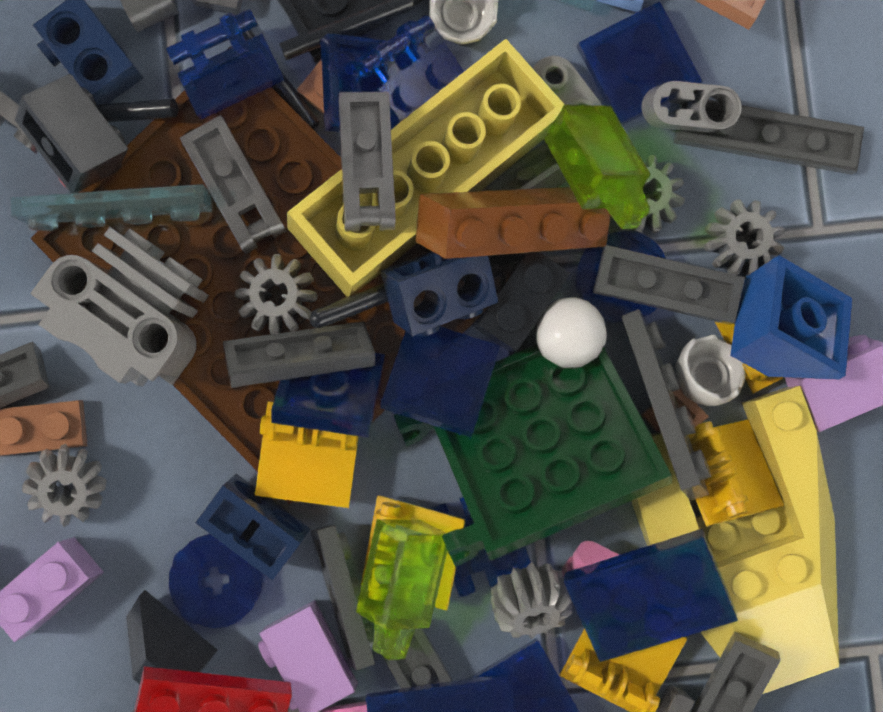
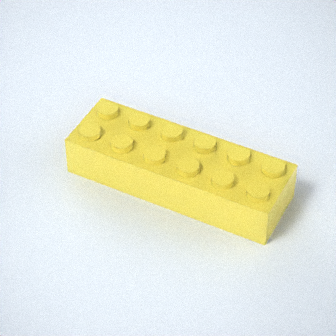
M505 39L391 129L396 216L395 230L380 231L379 226H360V231L344 230L342 169L287 212V228L347 297L354 295L381 274V270L388 268L417 244L415 241L420 194L483 190L556 130L568 108L510 42ZM378 193L359 194L360 206H378Z

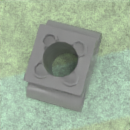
M111 227L104 234L124 249L121 255L99 243L92 250V252L112 265L110 270L77 255H66L58 258L48 268L30 293L50 308L38 325L59 340L71 342L84 349L93 358L99 369L119 383L126 384L131 381L137 386L143 387L148 379L155 381L160 376L173 385L194 356L196 338L192 330L171 315L170 312L174 309L191 318L195 316L198 310L181 299V296L186 293L204 303L209 295L198 288L202 279L170 257L165 263L161 262L160 258L165 252L130 228L125 235L120 234ZM167 332L168 343L160 351L158 347L160 337Z

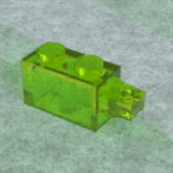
M564 105L544 140L581 208H606L621 229L638 228L642 219L650 211V206L642 187L651 174L611 106Z
M377 519L356 613L375 624L373 650L388 660L405 659L415 629L430 628L448 551L442 535L446 534V532L421 520Z

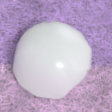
M430 0L429 16L431 24L436 32L446 41L459 45L480 41L497 23L499 0Z
M577 297L561 298L548 305L536 323V343L542 356L562 368L586 365L597 358L606 343L607 331L604 318L589 301Z
M709 335L699 339L693 338L683 348L675 364V373L680 388L687 398L697 404L718 406L730 402L740 394L746 379V373L742 366L743 362L730 356L731 344L719 339L716 335Z

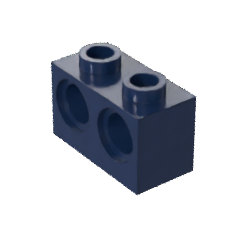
M66 0L33 24V27L43 38L37 46L54 67L61 63L80 87L86 88L92 94L96 105L109 104L143 79V76L85 0ZM80 29V35L75 42L67 45L63 44L64 37L69 31ZM102 64L108 65L107 73L102 79L90 81L91 72L95 67Z
M429 252L381 270L394 323L412 336L433 334L441 328L442 324L455 319L476 317L483 312V308L498 303L488 256L445 259L434 252ZM467 275L465 285L457 291L460 279ZM425 291L421 304L413 307L417 295Z
M237 473L222 485L195 522L272 581L311 530L270 498L255 496V487Z

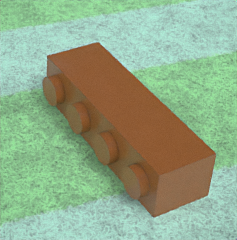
M581 187L420 194L415 242L445 259L605 247L613 200Z

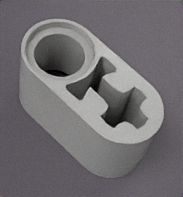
M670 81L649 90L643 98L641 108L645 120L654 127L713 132L734 125L740 117L742 104L738 94L726 86ZM667 97L670 103H689L687 109H679L669 113L668 108L662 107L660 101ZM710 97L716 99L721 105L722 113L717 122L712 121L706 114L705 106Z

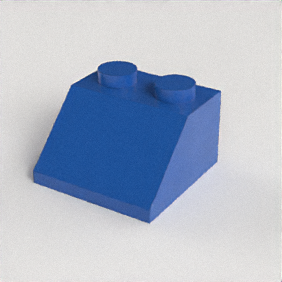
M778 255L745 277L735 320L730 356L768 377L839 380L846 376L852 298Z

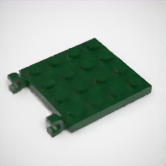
M536 344L420 393L424 405L393 415L406 447L422 440L430 429H435L474 524L442 535L455 567L471 560L483 548H485L491 561L672 484V474L604 346L597 358L586 365L562 368L544 358Z

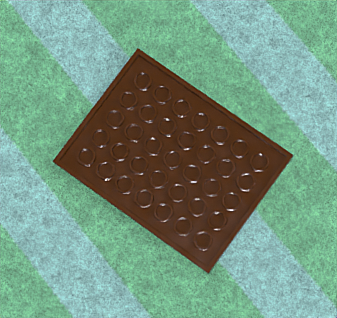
M230 46L175 99L178 105L177 117L154 119L126 146L128 151L117 172L78 192L30 239L53 263L63 256L77 255L110 270L112 265L92 252V250L99 243L121 255L124 249L104 234L109 227L122 235H125L130 228L165 252L160 258L161 262L165 263L170 257L202 279L198 288L209 295L204 303L186 293L181 296V299L198 310L195 316L191 318L174 309L170 312L171 315L187 325L196 338L194 356L173 386L258 472L263 435L260 434V424L262 416H266L268 401L362 414L360 436L488 310L489 306L483 308V312L476 317L455 319L442 324L441 328L433 334L412 336L394 323L389 302L328 325L334 326L364 321L375 351V366L231 388L224 357L223 341L271 335L269 321L260 331L252 328V321L256 314L244 318L239 313V309L249 303L250 300H241L235 297V290L240 288L250 289V284L240 278L242 271L249 272L254 277L259 274L254 266V260L261 258L268 269H271V259L274 254L282 256L284 269L293 259L298 260L301 263V267L297 276L303 273H310L314 278L310 285L301 289L314 291L318 295L316 301H302V306L311 312L344 299L347 296L287 228V212L342 169L341 157ZM220 115L225 120L287 231L276 238L270 235L257 242L258 248L247 254L243 252L180 140V137ZM257 207L241 215V218L248 227L262 219V216ZM417 243L389 267L432 251ZM379 274L359 292L384 283L382 275ZM460 279L457 285V291L465 285L462 279ZM273 285L268 289L272 296H266V302L272 301L277 306H280L285 302L282 294L287 295L288 290H281L277 285ZM425 291L417 295L413 307L421 304ZM298 312L293 316L298 323L299 330L315 328L311 325L309 319L303 318ZM282 321L281 333L292 332L287 327L285 321ZM167 332L160 337L158 346L160 351L168 343ZM285 500L288 504H291L293 502L291 500Z

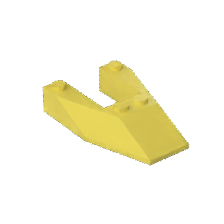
M800 386L785 387L742 402L747 419H749L784 506L706 527L702 515L695 517L689 498L680 489L662 433L650 435L672 474V484L631 501L656 573L701 597L698 611L690 620L719 658L734 632L779 652L781 661L763 694L839 667L835 517L817 431Z

